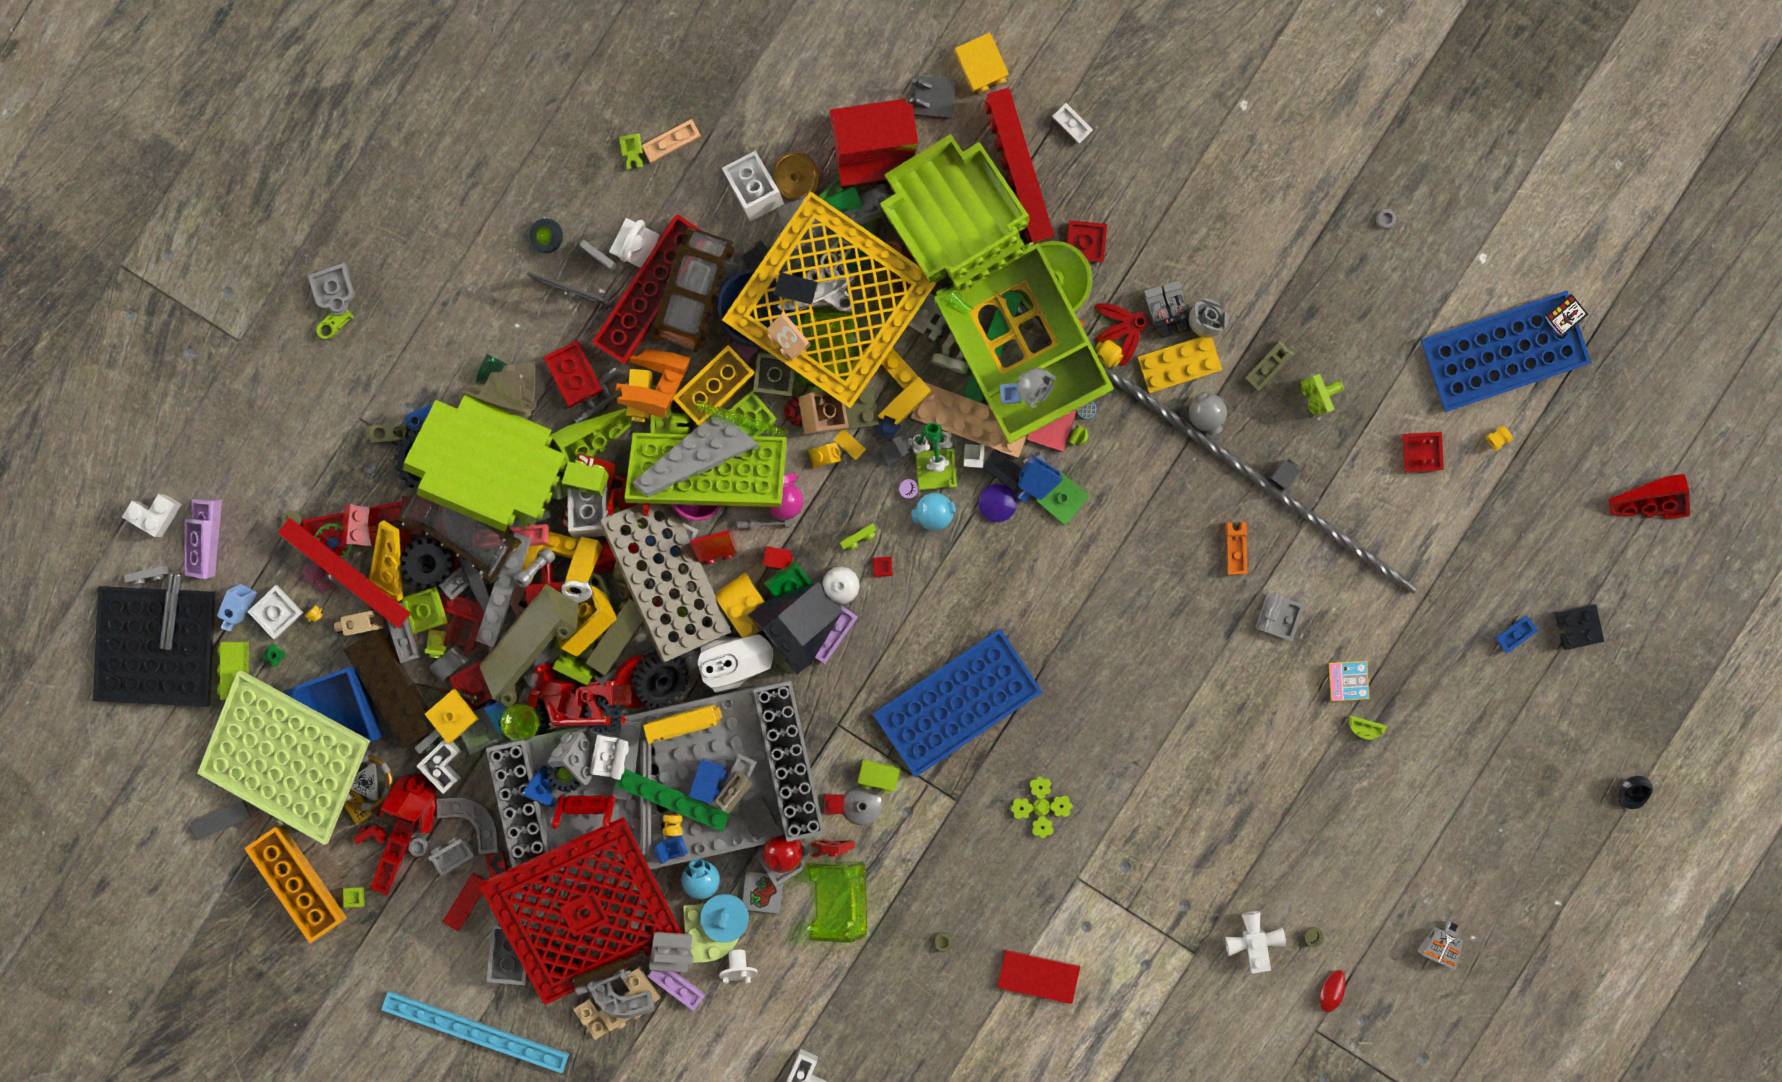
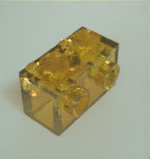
M887 271L876 274L877 282L888 281ZM894 274L890 275L891 280H894ZM871 275V281L868 284L875 283L874 276ZM892 283V288H893V293H894V294L896 293V292H895V289H894V286H896L897 283ZM889 284L878 286L880 296L891 294ZM869 287L871 293L875 292L877 297L876 287ZM901 296L894 297L896 307L901 301ZM891 297L881 299L883 310L893 308ZM874 300L876 310L879 311L878 300Z

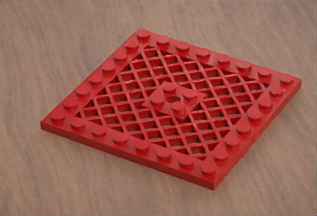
M624 817L611 822L608 828L600 827L479 883L480 890L544 1005L574 992L575 987L572 984V977L619 959L623 960L638 954L642 949L645 952L646 958L651 956L654 932L683 934ZM606 850L614 852L612 858L604 856ZM619 854L621 855L623 861L617 859ZM588 858L596 860L594 866L586 864ZM601 862L609 863L607 870L599 868ZM614 865L622 867L619 873L612 871ZM570 866L578 868L576 875L568 873ZM626 869H628L631 876L625 875ZM583 870L591 872L589 878L581 876ZM596 873L604 875L602 881L594 879ZM552 875L560 877L558 883L550 881ZM609 877L617 878L615 884L606 882ZM565 878L573 880L571 886L563 884ZM622 880L629 882L627 888L619 886ZM578 882L586 883L584 890L576 888ZM534 883L542 885L540 891L532 889ZM634 884L636 885L638 891L632 889ZM591 885H594V886H597V887H599V888H598V890H597V892H596L595 889H594V887L590 888V886H591ZM547 887L555 888L553 895L545 893ZM604 888L612 890L609 896L602 894ZM560 890L568 892L566 898L558 896ZM515 892L524 894L522 900L513 898ZM616 892L624 893L623 898H614ZM529 895L537 897L535 903L527 901ZM629 895L637 897L635 903L627 901ZM542 898L550 900L548 906L540 904ZM642 899L646 905L640 904ZM600 900L606 901L605 907H603ZM555 902H559L557 903L559 909L553 908ZM612 903L619 905L617 911L609 909ZM513 904L519 905L517 911ZM624 906L632 908L630 914L622 912ZM524 907L532 909L530 914L522 913ZM582 909L589 910L585 915L579 914V911ZM537 910L545 912L543 918L535 916ZM637 910L645 911L642 917L635 916ZM550 913L558 915L556 921L548 919ZM649 913L651 914L653 920L647 919ZM608 915L614 916L612 922H608L610 921ZM563 917H564L566 923H562V922H561V920H562ZM619 918L627 920L625 925L617 924ZM521 919L527 920L525 926ZM632 921L639 923L637 929L630 927ZM536 922L540 923L538 929L530 928L531 923ZM645 924L652 926L650 932L642 930ZM548 925L553 928L551 932L543 931L544 926ZM601 926L609 928L607 934L599 932ZM558 928L566 930L564 936L556 934ZM614 929L622 931L620 937L612 935ZM570 932H572L574 937L577 936V938L569 937ZM627 933L634 934L632 940L625 939ZM529 934L535 935L533 940L531 939ZM583 935L591 936L590 941H583ZM540 936L548 938L546 944L538 942ZM596 938L604 939L602 945L594 943ZM557 940L561 941L559 947L551 945L552 941ZM609 941L616 942L615 948L607 947ZM565 944H573L572 950L564 949ZM578 946L585 947V952H576ZM537 948L543 950L541 955ZM591 949L599 951L597 957L589 955ZM548 951L556 953L554 959L546 957ZM561 954L569 956L566 962L559 960ZM573 958L581 959L580 964L572 963ZM545 963L551 964L549 970ZM555 967H564L562 973L555 972Z

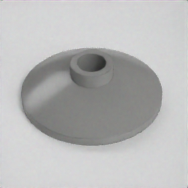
M859 786L848 792L844 799L843 807L849 820L856 824L865 825L877 819L881 812L882 804L875 790ZM860 803L866 804V808L864 810H861L859 808Z

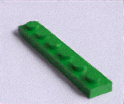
M624 768L621 779L617 780L615 784L620 789L722 832L730 816V813L728 814L720 808L691 798L687 794Z

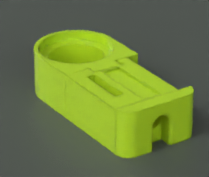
M348 309L342 315H334L331 312L317 326L318 336L326 340L332 339L340 332L339 329L350 318L353 319L354 316ZM325 325H329L331 328V333L328 336H324L321 333V329Z

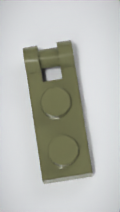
M1280 340L1244 379L1256 391H1260L1295 352L1292 349L1289 350L1285 343ZM1278 351L1284 355L1281 359L1276 355Z

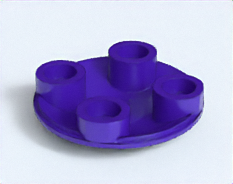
M1002 484L988 486L979 497V509L982 515L992 522L1008 520L1014 514L1017 507V499L1014 492Z

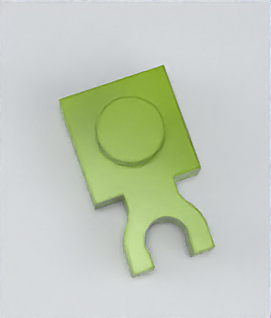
M640 134L619 137L622 156L628 157L626 162L627 169L633 168V161H636L637 167H643L642 160L638 155L643 153Z

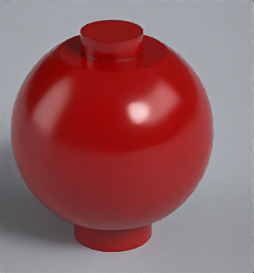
M785 835L772 837L766 843L763 852L767 866L777 873L793 871L799 865L802 858V843L800 839L787 842Z

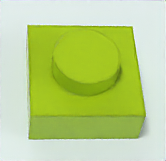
M364 887L343 888L344 908L365 906Z

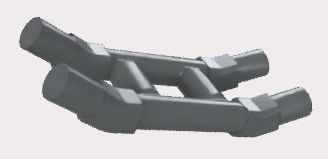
M615 366L598 379L605 398L596 404L592 398L585 400L589 409L573 418L574 424L589 419L622 396V392L616 390L611 393L605 383L621 372L618 366ZM566 402L561 403L564 410L568 409Z

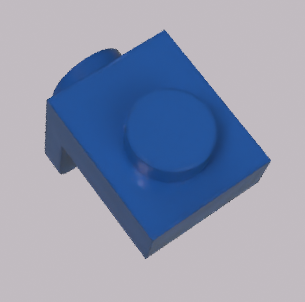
M682 835L664 840L654 846L655 855L660 864L688 854Z

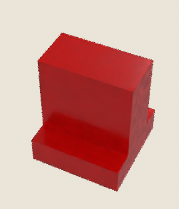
M906 98L829 110L841 189L883 184L887 182L885 178L886 173L915 156L918 137L913 104H907Z

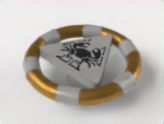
M368 754L364 755L361 763L372 762V764L355 776L351 789L375 802L359 803L353 800L350 794H348L345 801L349 806L361 811L374 810L380 807L393 787V776L388 765L380 758ZM376 765L379 766L386 778V787L379 799Z

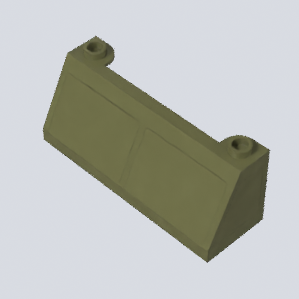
M547 584L543 587L480 664V670L494 700L511 708L517 700L515 683L554 636L566 639L577 629L579 603Z

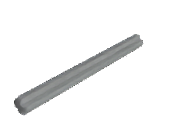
M647 738L641 739V775L651 779V744H648ZM641 797L640 850L643 855H649L651 853V801Z

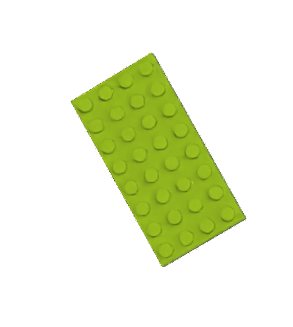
M633 433L625 493L626 503L782 507L787 437L750 436L758 443L759 448L747 450L737 458L734 456L727 459L725 463L699 475L687 477L688 480L678 481L669 485L668 489L647 498L634 486L633 482L689 434Z

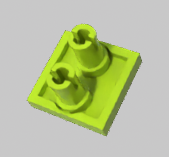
M1317 374L1300 381L1301 391L1306 396L1309 402L1308 408L1314 414V417L1335 410L1330 396L1344 391V386L1340 380L1325 386L1321 375Z

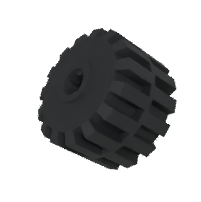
M421 537L412 541L404 550L401 558V570L406 580H409L412 585H417L422 589L434 588L442 584L449 576L452 569V555L448 549L440 545L441 542L439 540ZM423 558L431 559V566H424L422 564L424 562Z

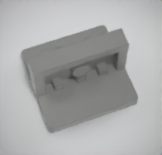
M654 932L649 964L650 970L687 972L688 964L693 962V955L691 953L692 935Z

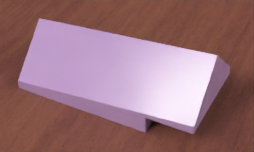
M192 499V518H185V576L202 579L215 576L222 500Z

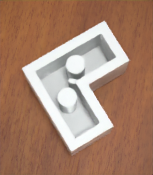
M158 494L151 507L140 501H131L122 518L154 537H163L182 504L167 495Z
M443 740L417 765L421 772L443 794L461 779L448 765L461 750L454 742L448 744Z
M800 1049L786 1082H827L812 1075L818 1056Z

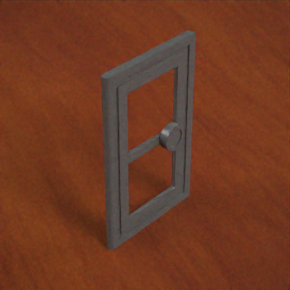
M530 271L527 272V275L535 281L563 290L567 296L575 298V295L611 307V303L602 297Z

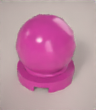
M796 473L784 476L782 507H767L769 512L777 519H792L802 510L803 494L800 488L794 485V481L798 480Z

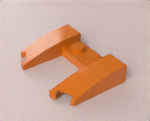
M643 349L640 355L631 356L629 362L662 373L663 375L655 390L617 383L616 391L622 392V396L618 397V403L664 419L688 370L690 357L662 350Z

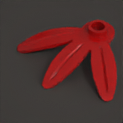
M1098 303L1095 308L1099 312L1112 319L1124 322L1106 329L1096 337L1097 343L1100 341L1104 343L1106 340L1113 341L1128 333L1122 346L1121 354L1123 357L1119 362L1121 366H1124L1131 359L1137 348L1140 332L1148 328L1149 318L1141 312L1132 315L1117 305ZM1138 318L1143 320L1142 325L1137 324Z

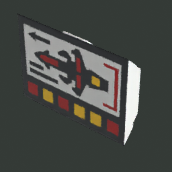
M1571 294L1546 315V319L1553 329L1563 337L1589 314Z

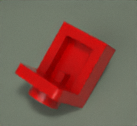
M377 824L369 829L367 826L357 831L358 836L353 838L357 845L374 835L379 844L387 840L385 837L386 832Z

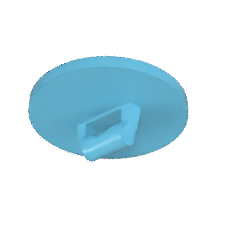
M716 895L709 899L702 909V928L715 941H734L743 935L748 926L749 913L747 907L742 900L734 895Z

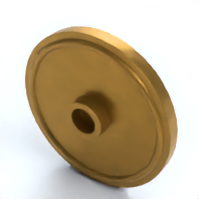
M790 152L780 157L776 162L773 178L775 185L782 195L791 200H803L810 191L812 193L815 192L819 182V173L816 164L809 156L801 152Z

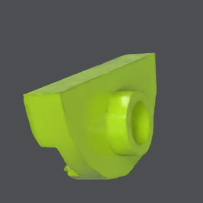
M1349 715L1351 730L1362 739L1373 740L1383 734L1387 728V725Z

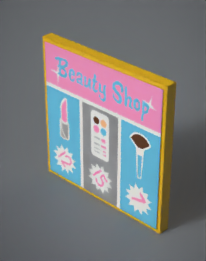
M1367 661L1328 663L1331 701L1370 699Z

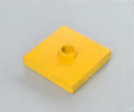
M456 689L450 691L425 713L426 717L448 744H451L478 720V717Z

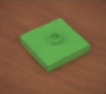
M1061 472L1063 480L1043 499H1036L1035 501L1066 525L1089 498V495Z

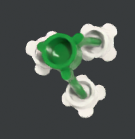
M928 423L925 429H921V435L918 434L913 439H908V444L916 454H920L924 450L928 451L930 449V445L927 444L928 442L934 443L935 455L930 458V464H927L928 470L942 472L945 466L949 465V461L945 460L944 456L939 455V450L952 447V442L950 441L952 435L950 432L941 431L940 424Z

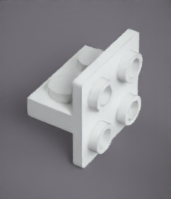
M597 735L589 773L620 780L621 775L624 773L625 756L629 749L628 741L613 735Z

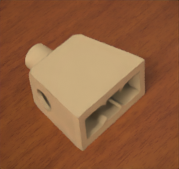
M376 610L341 617L340 622H335L334 624L336 633H343L344 636L385 628L383 616Z

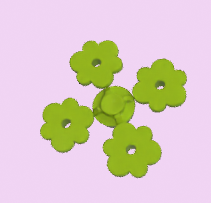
M1039 776L1037 780L1034 779L1030 782L1031 793L1039 799L1032 806V804L1028 803V799L1016 798L1013 801L1014 805L1011 806V811L1014 812L1016 819H1021L1022 817L1028 818L1029 813L1034 810L1040 817L1038 821L1035 820L1033 822L1034 828L1032 832L1035 836L1040 835L1041 838H1046L1054 830L1052 821L1047 820L1044 815L1051 808L1052 811H1055L1056 816L1062 815L1067 817L1070 814L1069 809H1072L1073 805L1069 802V797L1065 795L1061 798L1055 797V802H1052L1050 805L1043 798L1051 792L1049 788L1051 781Z

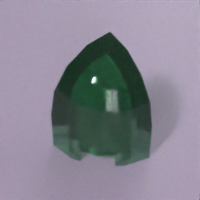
M486 354L478 371L476 382L485 384L491 372H501L507 363Z

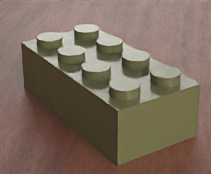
M633 598L623 600L618 608L621 611L616 615L617 620L610 625L607 631L598 637L597 641L599 644L597 647H592L586 655L588 658L586 663L604 676L613 670L644 623Z

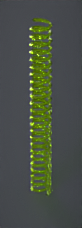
M698 400L695 404L696 406L698 405L697 411L700 410L702 405L701 412L705 408V414L708 408L709 415L713 409L712 416L716 412V417H718L720 412L719 418H721L724 413L723 420L727 415V421L731 416L730 422H732L735 416L734 423L738 419V425L741 419L742 426L746 420L745 427H747L750 420L749 428L753 423L752 429L755 428L757 423L756 431L760 426L761 432L764 426L763 433H765L768 427L767 434H769L771 428L770 435L773 434L774 430V436L777 435L778 430V437H780L781 433L782 437H784L785 433L788 434V429L777 428V425L774 426L773 424L770 426V423L759 422V420L752 419L751 417L748 418L744 414L741 416L740 413L737 415V412L726 411L722 407L716 406L715 408V405L711 407V403L708 405L707 402L704 404V401L700 403V400Z

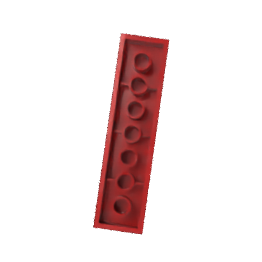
M1010 88L988 93L983 107L985 114L990 115L991 118L989 127L991 133L996 135V141H994L997 152L1001 151L1000 163L1002 169L1007 171L1006 182L1029 215L1030 222H1028V226L1022 233L1025 244L1033 242L1035 245L1052 241L1054 238L1053 229Z
M677 213L592 341L594 345L626 366L630 361V357L635 354L655 323L677 249L682 244L686 229L689 226L699 229ZM696 233L691 247L702 251L710 238ZM686 255L678 286L685 278L691 260H696L697 257Z

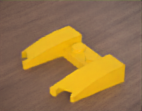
M892 348L881 365L904 390L878 417L884 420V417L888 416L895 419L894 424L898 425L931 396L933 392ZM860 359L854 360L851 363L852 371L857 365V363L860 361Z
M548 532V545L529 546L521 571H525L529 566L531 567L539 557L538 553L543 548H548L556 555L572 558L565 583L569 581L588 582L603 547L598 540L582 536L578 539Z

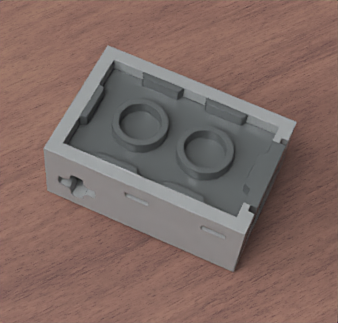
M496 920L491 928L487 982L526 985L529 977L498 920Z

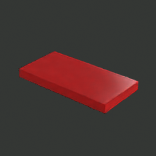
M1005 949L997 988L1073 1004L1080 965Z

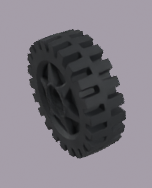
M657 650L653 651L654 655L648 653L646 654V659L644 657L640 659L642 661L641 664L638 662L635 664L637 669H633L631 672L633 676H630L632 682L630 684L633 692L641 702L652 708L656 706L662 708L663 704L669 706V701L672 703L676 702V696L678 698L682 696L680 692H685L686 687L684 685H688L689 681L687 679L689 674L686 665L678 656L662 663Z

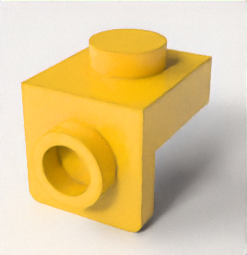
M837 443L826 444L808 450L813 469L841 461V453Z

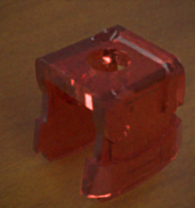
M455 614L445 629L446 635L443 646L446 647L449 642L465 647V655L472 650L475 651V640L481 624L461 618ZM463 628H468L471 631L468 639L462 638L460 634Z

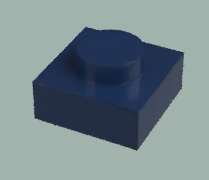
M885 416L875 432L891 442L901 425H895L894 420Z

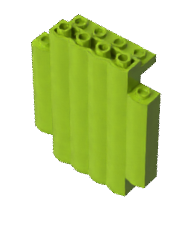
M949 134L885 174L886 181L895 194L881 202V208L930 283L941 281L947 273L958 291H967L973 287L975 281L987 279L993 270H1001L1007 265L1009 260H1017L1023 256L1025 245L1020 239L1019 231L1028 226V222H1030L1029 215L980 142L962 152L952 135Z
M465 394L458 409L435 400L404 461L403 470L422 478L417 491L418 496L505 532L508 526L512 527L515 518L520 519L518 527L523 530L526 529L528 524L535 525L537 519H542L545 512L543 506L545 503L548 504L553 494L550 491L552 487H557L560 480L558 474L560 471H564L567 461H565L566 454L549 448L553 437L550 436L551 429Z

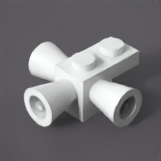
M1260 911L1241 914L1247 931H1242L1243 937H1225L1228 956L1246 950L1252 974L1271 971L1267 946L1286 947L1283 928L1265 934L1260 929Z

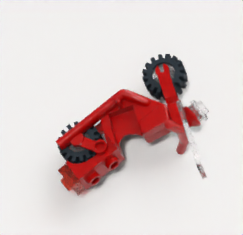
M554 636L533 661L532 665L524 672V679L527 685L535 689L531 690L528 700L521 703V708L517 709L519 715H516V718H519V721L516 722L517 725H521L519 729L523 730L524 734L537 735L547 732L546 729H550L549 723L556 727L588 726L593 728V732L597 733L615 731L616 727L626 722L624 716H619V714H623L619 709L621 708L620 705L631 704V684L616 685V681L604 682V686H601L600 682H589V686L580 687L574 695V683L555 679L557 671L553 669V666L562 655L563 649H561L557 637Z

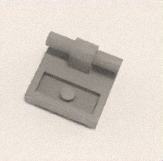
M1267 592L1255 629L1293 641L1305 605Z

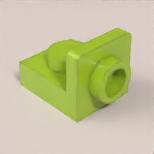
M429 629L427 649L424 650V653H429V657L441 658V655L447 653L449 631Z

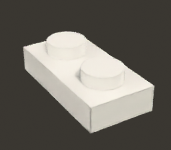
M1067 103L1052 116L1078 144L1093 131Z

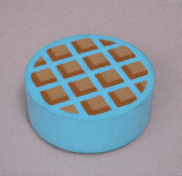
M1092 401L1077 409V413L1081 418L1089 419L1095 415L1097 408Z

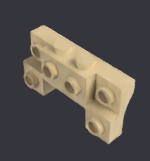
M640 966L632 971L631 974L626 975L627 980H624L629 990L620 996L629 997L651 991L653 1002L660 999L661 996L648 980ZM591 997L573 1009L583 1026L586 1025L595 1040L614 1029L616 1031L620 1030L626 1025L625 1022L631 1019L616 1018L608 1015L601 1008L598 1009ZM640 1016L633 1017L632 1020H635V1019L639 1018Z

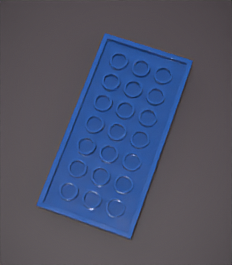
M999 628L875 711L873 715L913 775L917 777L1043 692Z

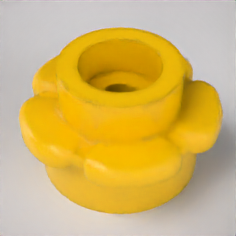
M316 605L313 606L304 615L308 619L307 622L311 620L316 622L322 616L320 613L322 608L319 609Z

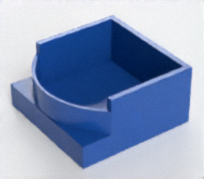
M353 666L283 691L289 697L370 740V742L384 737L369 693Z

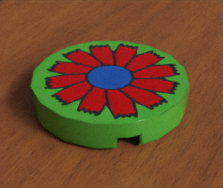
M325 524L315 534L317 539L341 558L348 556L353 548V545L341 544L342 524Z

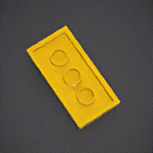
M1198 337L1137 357L1148 394L1222 370L1212 337Z

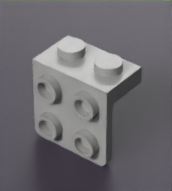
M582 731L566 733L562 736L557 748L551 753L547 763L551 767L565 766L582 785H587L593 776L589 772L595 746Z

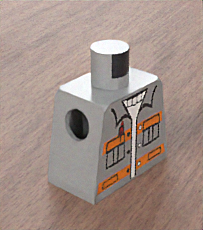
M1448 920L1444 930L1436 926L1433 927L1417 952L1456 970L1463 945V940L1455 935L1459 925Z

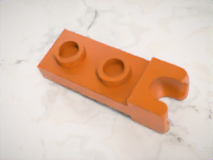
M1246 521L1240 522L1239 529L1235 531L1232 523L1226 522L1227 575L1248 574Z

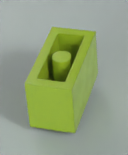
M575 461V463L568 462L562 484L567 490L603 497L609 475L605 468L599 465H593L592 467L587 466L581 461Z
M863 759L858 783L861 784L862 788L872 789V787H878L881 792L891 793V791H896L900 767Z

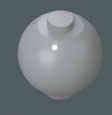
M1201 392L1195 396V399L1189 406V419L1197 429L1207 431L1210 436L1215 435L1223 430L1222 424L1227 417V407L1219 396Z

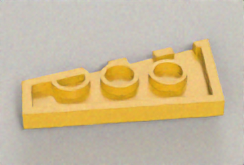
M383 520L378 526L369 580L398 602L403 599L399 529Z

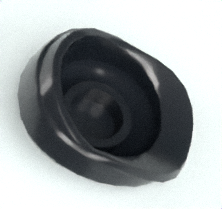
M1638 775L1627 778L1619 790V805L1628 809L1642 807L1653 793L1651 781L1644 776Z

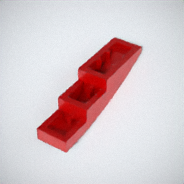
M400 817L397 818L385 851L380 858L370 889L386 896L389 895L416 825H411L412 821Z

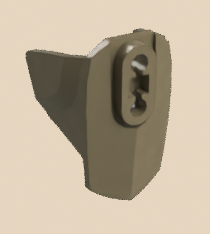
M527 362L506 365L501 372H491L484 386L478 384L470 385L463 388L461 392L497 405L498 408L521 416H531L532 411L536 410L537 407L533 402L535 394V363Z

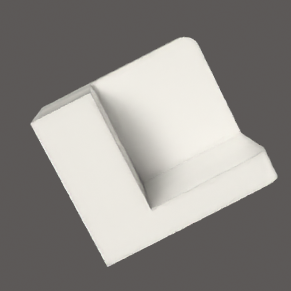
M965 444L963 467L983 468L984 445Z

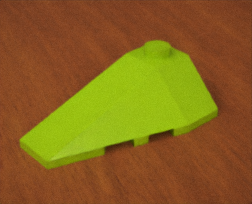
M624 408L566 426L551 436L557 451L566 454L565 461H567V464L568 462L575 463L580 453L592 457L599 451L602 453L606 449L605 446L611 440H616L632 425L630 417L626 416L627 410Z

